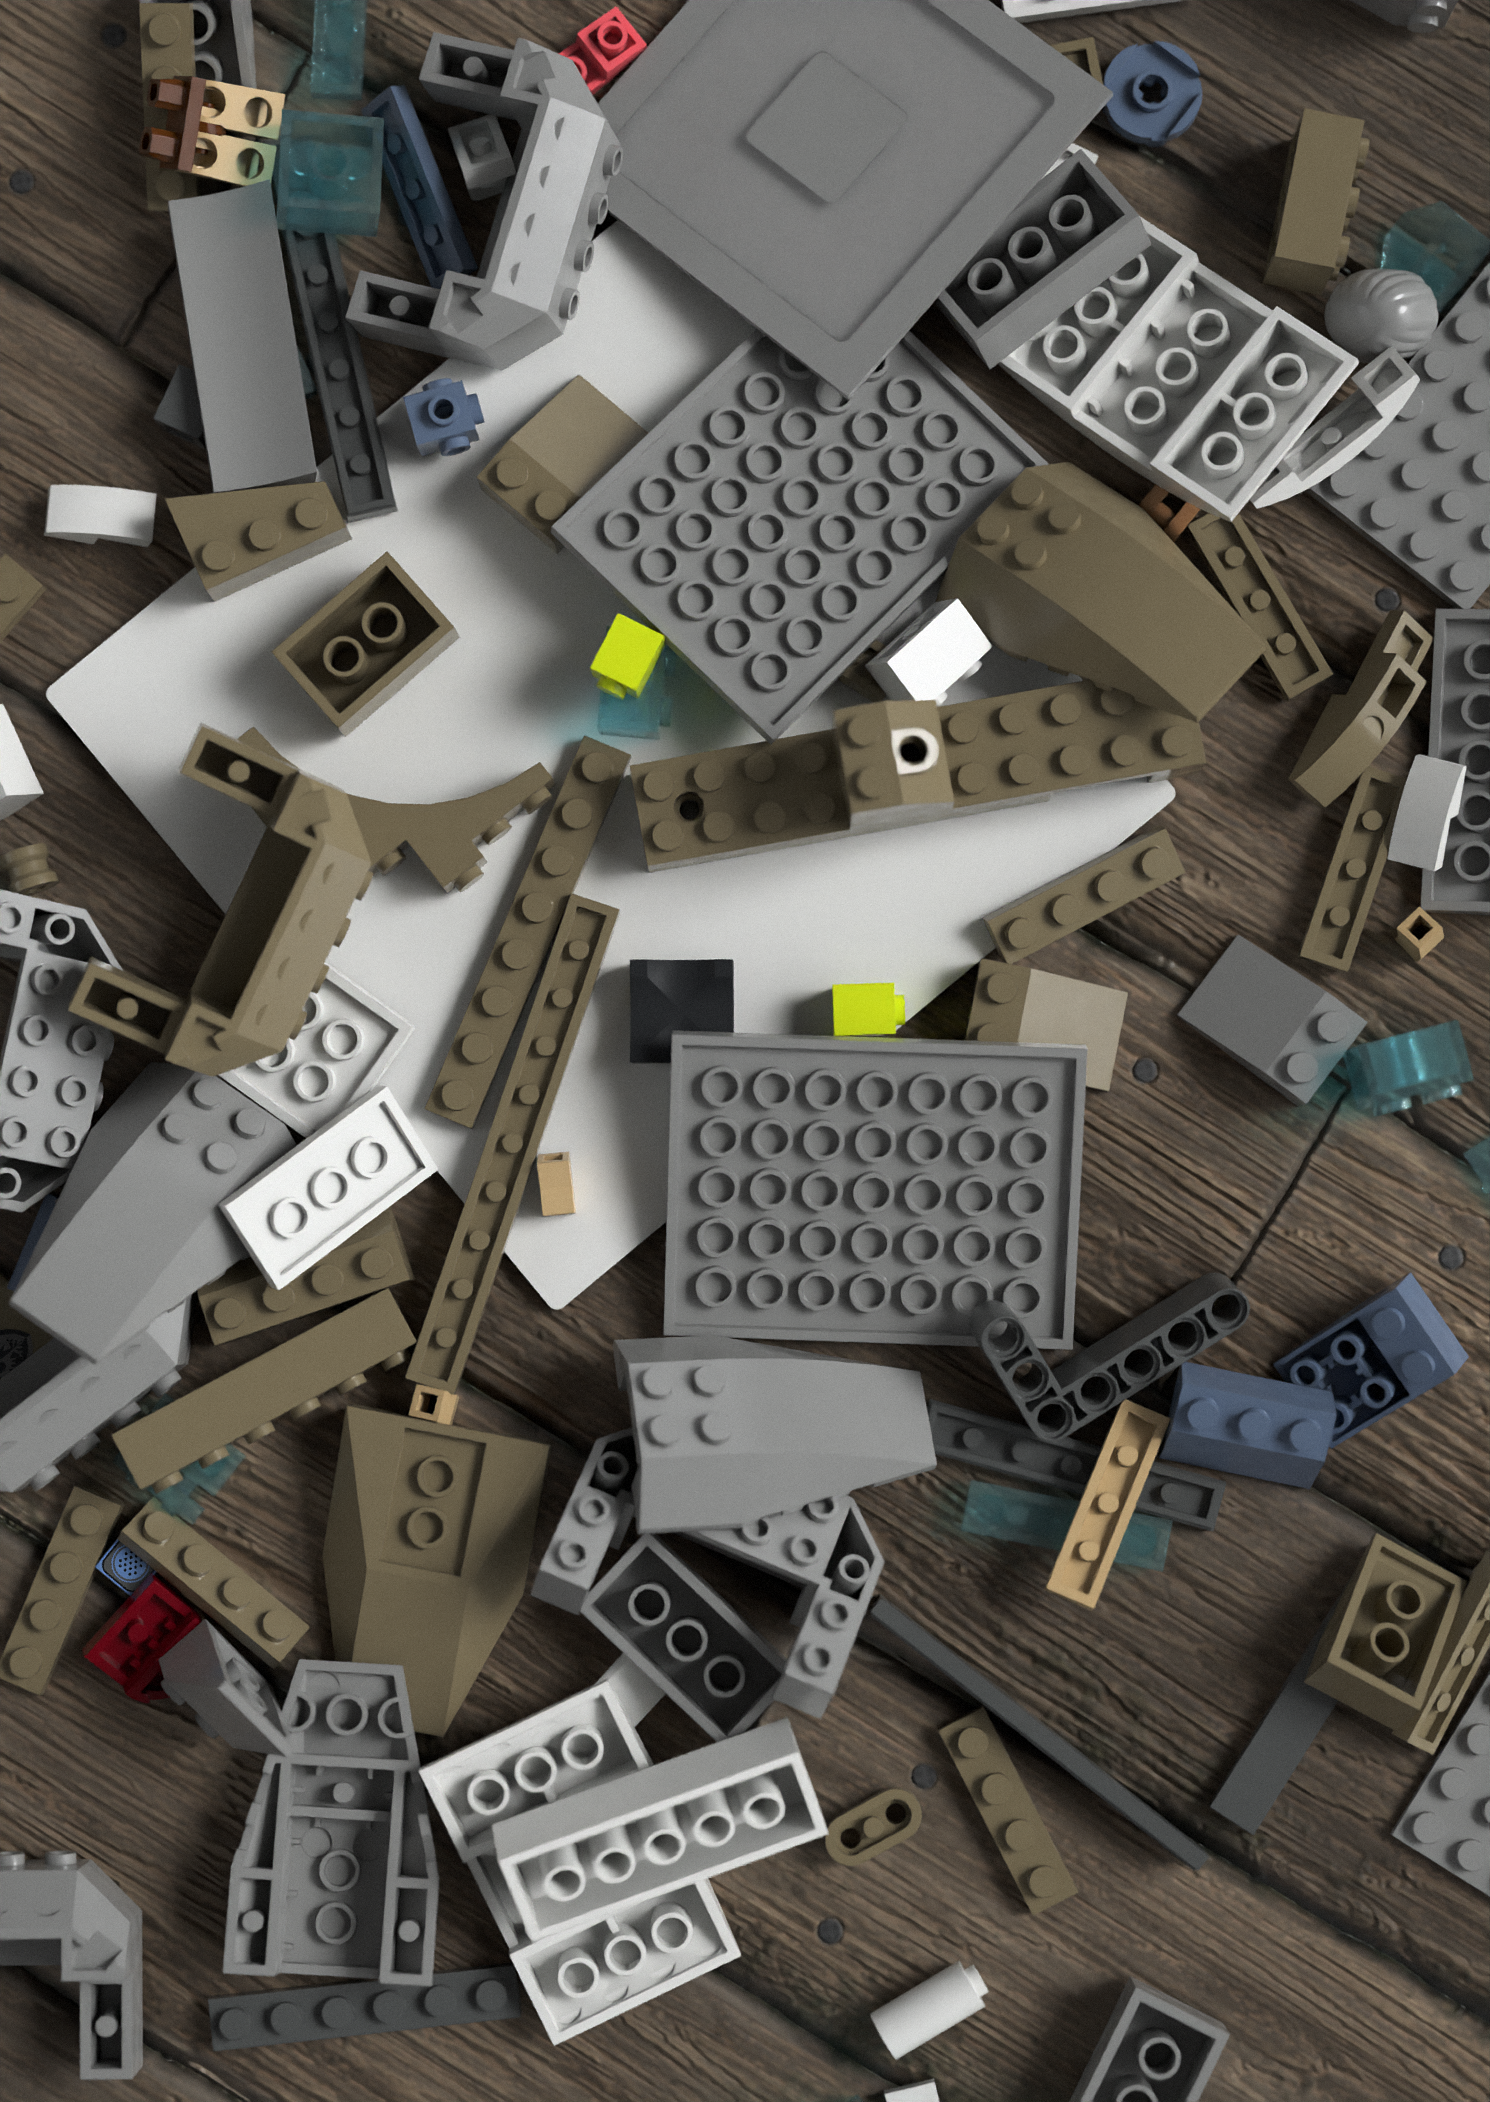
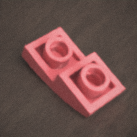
M616 6L578 32L576 42L559 54L573 60L594 95L630 65L646 49L647 44Z

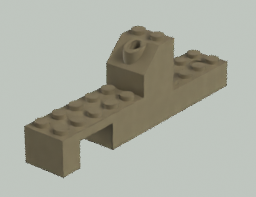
M1085 680L937 707L936 700L882 701L833 710L832 729L776 739L772 745L768 741L630 765V772L649 873L1041 803L1049 801L1052 793L1145 776H1147L1148 783L1196 775L1205 766L1206 757L1199 722L1197 723L1138 702L1132 694L1117 689L1112 693L1095 687L1092 680ZM906 744L913 745L919 751V760L914 763L904 761L899 753L900 748ZM686 801H694L699 805V814L693 819H686L680 814V807Z

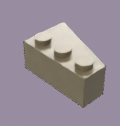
M325 481L165 498L201 581L214 601H218L352 540L336 501Z

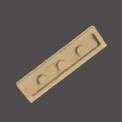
M1126 1399L1119 1403L1045 1585V1591L1091 1611L1095 1608L1170 1418Z

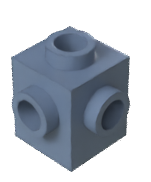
M450 378L434 380L422 387L423 392L403 397L416 445L421 456L441 452L442 456L457 455L469 450L471 442L480 440L476 425L485 423L477 393L467 395L462 380L452 383Z

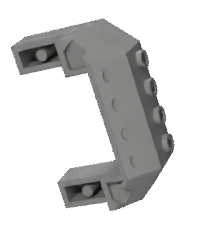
M433 32L419 81L434 102L516 120L522 128L512 159L517 174L506 179L477 277L446 270L441 289H436L360 270L345 318L362 337L502 371L563 335L567 320H572L575 317L580 298L577 287L582 272H587L591 266L594 255V244L591 242L596 224H602L606 217L609 202L606 191L611 176H617L620 171L623 149L573 60L526 39L517 38L515 48L511 50Z
M0 889V958L20 963L0 1057V1208L23 1212L68 1180L90 1133L93 1111L98 1110L103 1098V1083L100 1082L103 1064L109 1059L113 1050L114 1035L110 1032V1029L68 1011V1003L90 956L120 970L122 968L86 909Z
M197 1291L189 1295L179 1307L170 1313L165 1312L151 1322L149 1328L96 1365L57 1338H53L0 1379V1491L15 1492L27 1489L29 1486L35 1492L40 1490L60 1474L55 1466L72 1454L75 1460L80 1459L101 1442L97 1434L109 1424L113 1423L117 1429L142 1411L137 1403L152 1391L157 1397H160L182 1380L178 1371L189 1362L198 1296Z
M633 1427L596 1440L541 1563L530 1593L531 1596L579 1615L608 1546L619 1550L633 1516L636 1517L632 1483L638 1470ZM844 1496L831 1501L829 1498L804 1505L802 1510L785 1515L776 1513L760 1518L756 1524L742 1528L671 1532L802 1588L789 1621L790 1624L800 1628L772 1699L821 1719L834 1695L885 1562L854 1498Z
M22 1851L0 1852V1966L61 1965V1981H80V2080L133 2079L143 2067L142 1909L92 1859H76V1851H49L45 1853L44 1860H25V1852Z

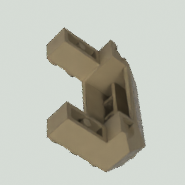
M200 722L180 764L179 773L272 817L186 999L90 956L68 1003V1011L164 1053L165 1060L214 1077L283 1051L289 1038L292 1040L297 1038L307 1016V1012L302 1009L310 992L317 994L329 970V966L324 964L333 945L336 947L341 945L351 923V919L346 916L354 899L361 901L372 880L373 873L368 871L371 866V860L349 799L343 789Z

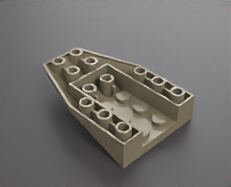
M351 1404L346 1406L322 1554L335 1661L403 1665L414 1731L443 1737L524 1594L553 1442L506 1433H490L403 1416V1413Z

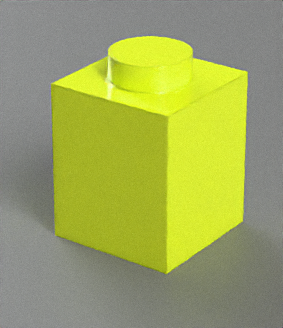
M618 613L590 667L592 676L599 679L596 687L621 700L624 699L626 693L638 699L666 645L664 635Z
M894 982L832 984L833 1036L895 1037L896 1025H905L904 994L895 995Z

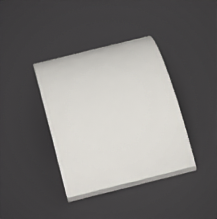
M1140 217L1152 245L998 364L1044 405L1113 457L1180 499L1212 515L1232 522L1356 368L1359 361L1356 357L1278 306L1271 310L1199 263L1197 253Z
M608 1679L419 1768V1773L463 1863L467 1862L509 1947V1956L554 2046L741 1956L733 1933L708 1878L531 1942L499 1865L491 1825L654 1766L633 1723Z

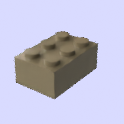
M1304 108L1290 141L1262 284L1321 295L1329 280H1337L1340 267L1343 268L1345 265L1350 244V237L1342 236V232L1346 233L1350 218H1354L1360 194V188L1352 187V184H1356L1359 170L1364 168L1370 139L1362 138L1365 120Z
M386 551L272 651V654L346 737L460 637L451 622L389 552Z

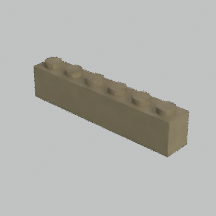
M387 1288L112 1434V1437L139 1489L145 1490L152 1486L155 1494H158L184 1480L179 1472L184 1468L198 1462L203 1470L229 1456L230 1454L226 1449L227 1445L242 1437L250 1445L276 1431L272 1421L290 1412L293 1420H297L321 1407L317 1397L336 1388L339 1396L366 1383L367 1380L363 1373L381 1364L386 1372L411 1359L412 1355L408 1349L415 1346L417 1341L390 1290Z

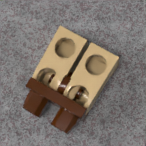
M174 76L173 79H151L147 94L148 106L168 110L165 130L144 127L141 133L139 153L153 160L160 161V168L232 184V186L244 187L269 179L271 184L277 146L227 136L226 131L258 139L278 140L285 94L193 76ZM267 108H268V118H267V121H266V114H267ZM259 159H260V168H259V171H258V173H257L258 164H259Z

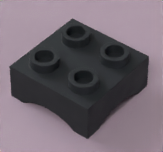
M630 959V1063H671L672 1031L734 1033L733 959Z

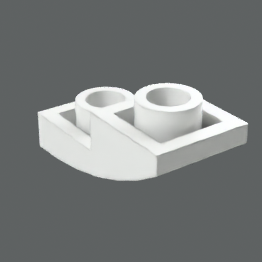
M50 485L48 489L44 536L94 544L99 538L148 547L153 537L156 494L104 486Z
M1421 754L1415 756L1398 807L1387 859L1431 871L1442 868L1450 819L1459 813L1467 766Z

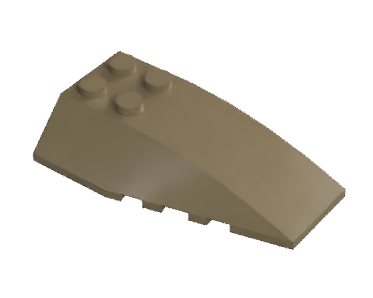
M1070 462L1025 468L958 538L935 602L958 598L989 642L1013 658L1025 662L1030 658L1047 664L1048 670L1068 677L1069 673L1092 680L1095 687L1113 693L1117 689L1132 694L1138 702L1197 723L1266 650L1263 641L1143 508Z

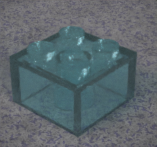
M282 109L276 206L278 229L377 236L381 201L384 118Z
M1458 1020L1357 1045L1348 1049L1343 1055L1357 1110L1372 1108L1374 1117L1412 1107L1410 1097L1421 1095L1423 1104L1460 1095L1462 1094L1460 1084L1474 1080Z

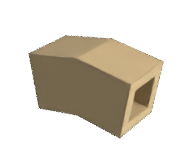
M1419 906L1396 928L1398 936L1394 940L1417 962L1444 938L1442 926ZM1417 927L1424 934L1420 940L1412 934Z
M570 1151L539 1154L537 1169L543 1216L576 1213Z
M416 1384L409 1416L452 1425L459 1396L450 1394L448 1391ZM433 1397H435L437 1401L434 1412L429 1414Z

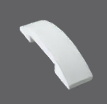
M1393 346L1386 349L1351 377L1358 387L1356 392L1298 438L1250 498V501L1257 509L1288 499L1324 480L1363 451L1391 423L1420 381L1418 375Z

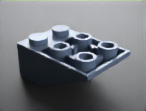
M1410 1272L1353 1308L1277 1360L1273 1365L1287 1383L1331 1391L1333 1393L1337 1415L1329 1447L1332 1449L1455 1375L1469 1356Z

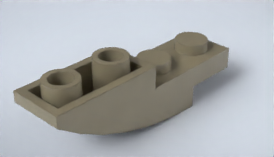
M1405 610L1389 611L1346 695H1331L1288 779L1318 807L1326 808L1366 770L1398 730L1427 682L1417 671L1434 638Z

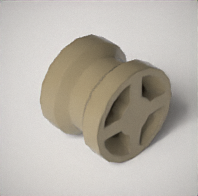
M46 843L28 845L0 856L1 869L9 874L11 880L8 885L10 892L30 896L59 884L56 872L49 869L46 861L50 855Z

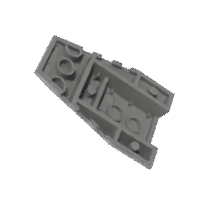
M150 1062L91 1129L9 1305L92 1364H98L149 1328L150 1323L165 1312L170 1313L183 1304L189 1295L205 1284L210 1285L220 1278L230 1266L240 1259L244 1261L251 1256L218 1204L297 1146L283 1122L217 1076L211 1077L176 1064Z
M716 1335L614 1340L613 1342L619 1391H628L638 1470L632 1483L638 1534L742 1528L756 1524L760 1518L776 1513H781V1515L802 1510L804 1505L826 1498H829L830 1501L848 1496L852 1490L868 1485L874 1488L933 1470L937 1466L922 1378L919 1371Z
M299 1659L282 1710L295 1751L288 1757L267 1755L262 1771L263 1775L245 1822L246 1826L239 1848L236 1850L231 1865L223 1973L274 1977L279 1973L369 1978L379 1979V1983L432 1986L440 1878L423 1779L419 1773V1768L421 1767L403 1665Z

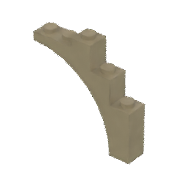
M254 727L237 739L295 766L282 757ZM539 762L500 786L468 798L433 804L386 803L346 794L371 860V866L368 871L373 874L379 871L382 876L388 874L406 859L403 851L411 846L441 886L449 893L455 887L459 892L465 891L484 875L480 868L488 862L476 846L483 840L487 845H491L503 837L512 828L508 821L523 809L528 814H531L543 806L552 797L548 790L556 784L548 771ZM251 807L267 827L272 816Z

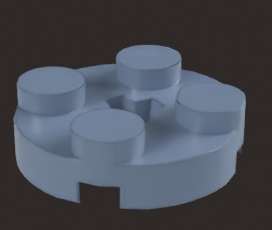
M1154 41L1153 44H1143L1138 47V44L1129 46L1112 60L1106 71L1103 85L1113 92V97L1102 110L1111 126L1125 138L1150 147H1160L1167 143V141L1182 135L1192 125L1202 102V85L1199 80L1200 74L1197 65L1185 51L1171 43ZM1157 82L1162 86L1160 96L1164 100L1160 103L1153 101L1148 104L1142 100L1143 93L1138 88L1142 84L1151 87Z

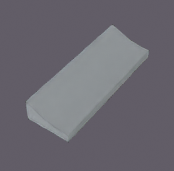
M270 179L220 193L168 201L170 226L213 493L315 482L317 468Z
M1436 609L1428 756L1467 767L1459 813L1450 819L1442 868L1436 871L1427 869L1422 871L1421 908L1425 912L1490 915V609Z

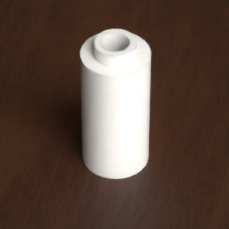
M957 1961L873 2011L870 2015L884 2043L897 2060L984 2008L985 2004L981 1996L988 1993L989 1990L974 1965L965 1969L962 1963Z

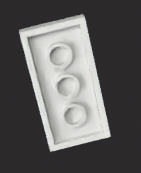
M378 1085L219 1203L218 1206L271 1288L280 1290L439 1169L388 1087Z

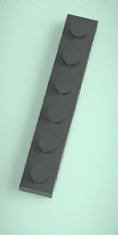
M513 1962L433 1971L432 1986L379 1983V1979L366 1978L213 1995L208 1999L213 2051L519 2018L522 2015L518 1972Z

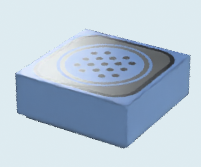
M118 1539L95 1566L129 1596L150 1573L154 1576L157 1574L153 1568Z

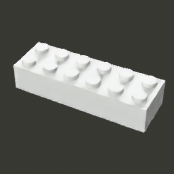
M787 1717L491 1825L499 1865L531 1942L829 1834L817 1796Z

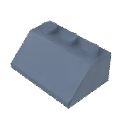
M1184 1362L1179 1367L1168 1413L1170 1422L1162 1439L1159 1458L1310 1489L1325 1462L1337 1415L1333 1393L1331 1391Z

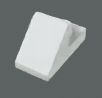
M490 114L448 128L470 198L473 201H478L502 193L507 177L517 173L496 116Z

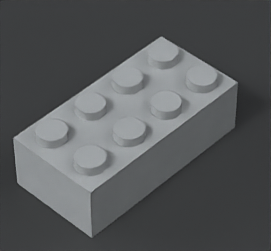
M1080 149L1033 187L934 303L986 366L992 369L1152 244L1139 214Z
M656 1533L642 1534L588 1592L580 1612L717 1742L744 1733L774 1701L772 1697L787 1658Z
M1130 1976L1069 2102H1198L1230 2034L1222 2022Z

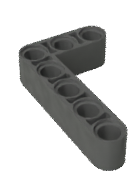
M1208 1273L1053 1370L1049 1369L1026 1328L1005 1303L998 1300H988L979 1304L970 1316L969 1327L974 1339L1032 1431L1045 1441H1058L1239 1329L1249 1316L1250 1304L1248 1298L1227 1276L1220 1273ZM1228 1294V1300L1225 1305L1217 1310H1212L1214 1301L1219 1296ZM1007 1322V1327L1000 1336L988 1338V1334L995 1324ZM1185 1322L1182 1332L1174 1337H1168L1170 1329L1176 1323ZM1142 1349L1140 1357L1135 1362L1125 1364V1359L1130 1352ZM1032 1363L1029 1372L1025 1376L1013 1378L1015 1370L1020 1365ZM1099 1376L1097 1384L1092 1389L1081 1391L1083 1383L1088 1378ZM1056 1404L1054 1411L1049 1416L1037 1418L1039 1411L1044 1406Z

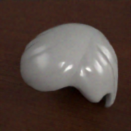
M1375 268L1355 272L1335 287L1325 307L1324 321L1329 335L1336 344L1356 357L1359 362L1370 363L1392 346L1403 359L1414 356L1431 340L1433 332L1437 327L1439 313L1433 291L1425 284L1421 276L1405 270Z

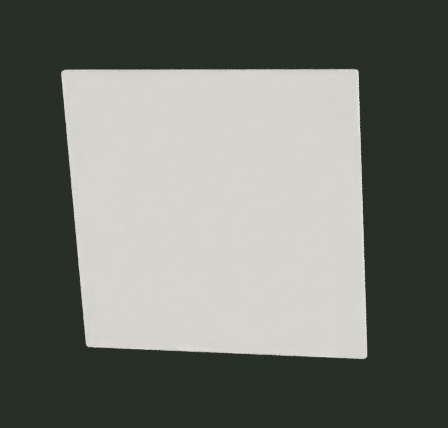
M618 220L592 241L594 244L593 260L589 270L582 272L577 287L580 295L578 310L572 320H567L563 335L502 371L449 358L403 396L423 392L422 387L434 380L450 378L452 383L462 380L467 395L477 393L485 423L476 425L480 440L471 442L469 450L453 456H442L441 452L421 456L416 445L403 397L377 417L398 509L397 512L348 522L333 455H331L316 467L317 475L315 482H326L351 534L352 540L218 601H214L208 594L195 567L54 682L46 692L50 703L225 914L264 834L266 826L251 806L179 773L180 764L200 722L235 739H238L254 727L282 757L299 769L343 789L345 793L386 803L433 804L468 798L505 784L541 762L556 784L548 790L552 797L533 813L528 814L523 809L508 822L512 828L493 844L487 845L483 840L476 846L488 863L480 868L484 875L475 884L463 892H459L455 887L447 893L411 846L403 851L406 859L398 867L383 876L377 871L373 874L370 885L362 900L354 899L346 916L351 919L349 929L339 947L332 946L325 961L416 1026L375 1087L378 1085L388 1087L439 1169L437 1171L464 1204L556 936L474 1128L470 1129L424 1108L583 736H588L631 754L630 763L574 891L576 895L620 909V914L504 1250L552 1309L556 1310L565 1307L667 1222L671 1063H630V959H733L734 1033L833 1036L832 984L894 982L895 995L904 994L906 1023L976 965L981 958L983 959L996 948L982 919L983 917L1115 849L1166 807L1175 797V789L1168 780L1148 783L1147 776L1052 793L1049 801L649 873L630 765L766 740L668 645H665L638 699L626 693L624 699L621 700L597 688L596 684L599 679L592 676L590 667L617 614L620 613L646 627L648 626L565 546L558 554L555 553L484 493L477 480L480 472L505 443L576 376L581 375L649 433L757 329ZM388 551L451 622L460 638L345 737L272 654V651ZM946 571L877 639L878 641L887 646L935 603ZM992 644L993 647L980 658L982 666L969 678L961 682L956 680L945 690L948 695L946 700L938 707L1083 680L1080 676L1069 673L1067 677L1050 671L1047 664L1030 658L1027 662L1013 658ZM836 680L778 739L832 729L833 710L871 704L872 702L841 681ZM888 696L884 699V701H891ZM903 745L899 750L902 759L908 763L917 762L920 758L919 751L913 745ZM686 801L680 807V814L686 819H693L699 814V805L694 801ZM896 1025V1030H898L902 1025ZM570 1151L576 1213L544 1217L542 1214L537 1169L538 1155Z

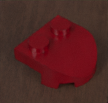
M150 1573L82 1648V1652L85 1658L123 1686L125 1694L132 1699L143 1703H150V1700L170 1698L161 1686L164 1676L159 1659L202 1622V1619L190 1603Z

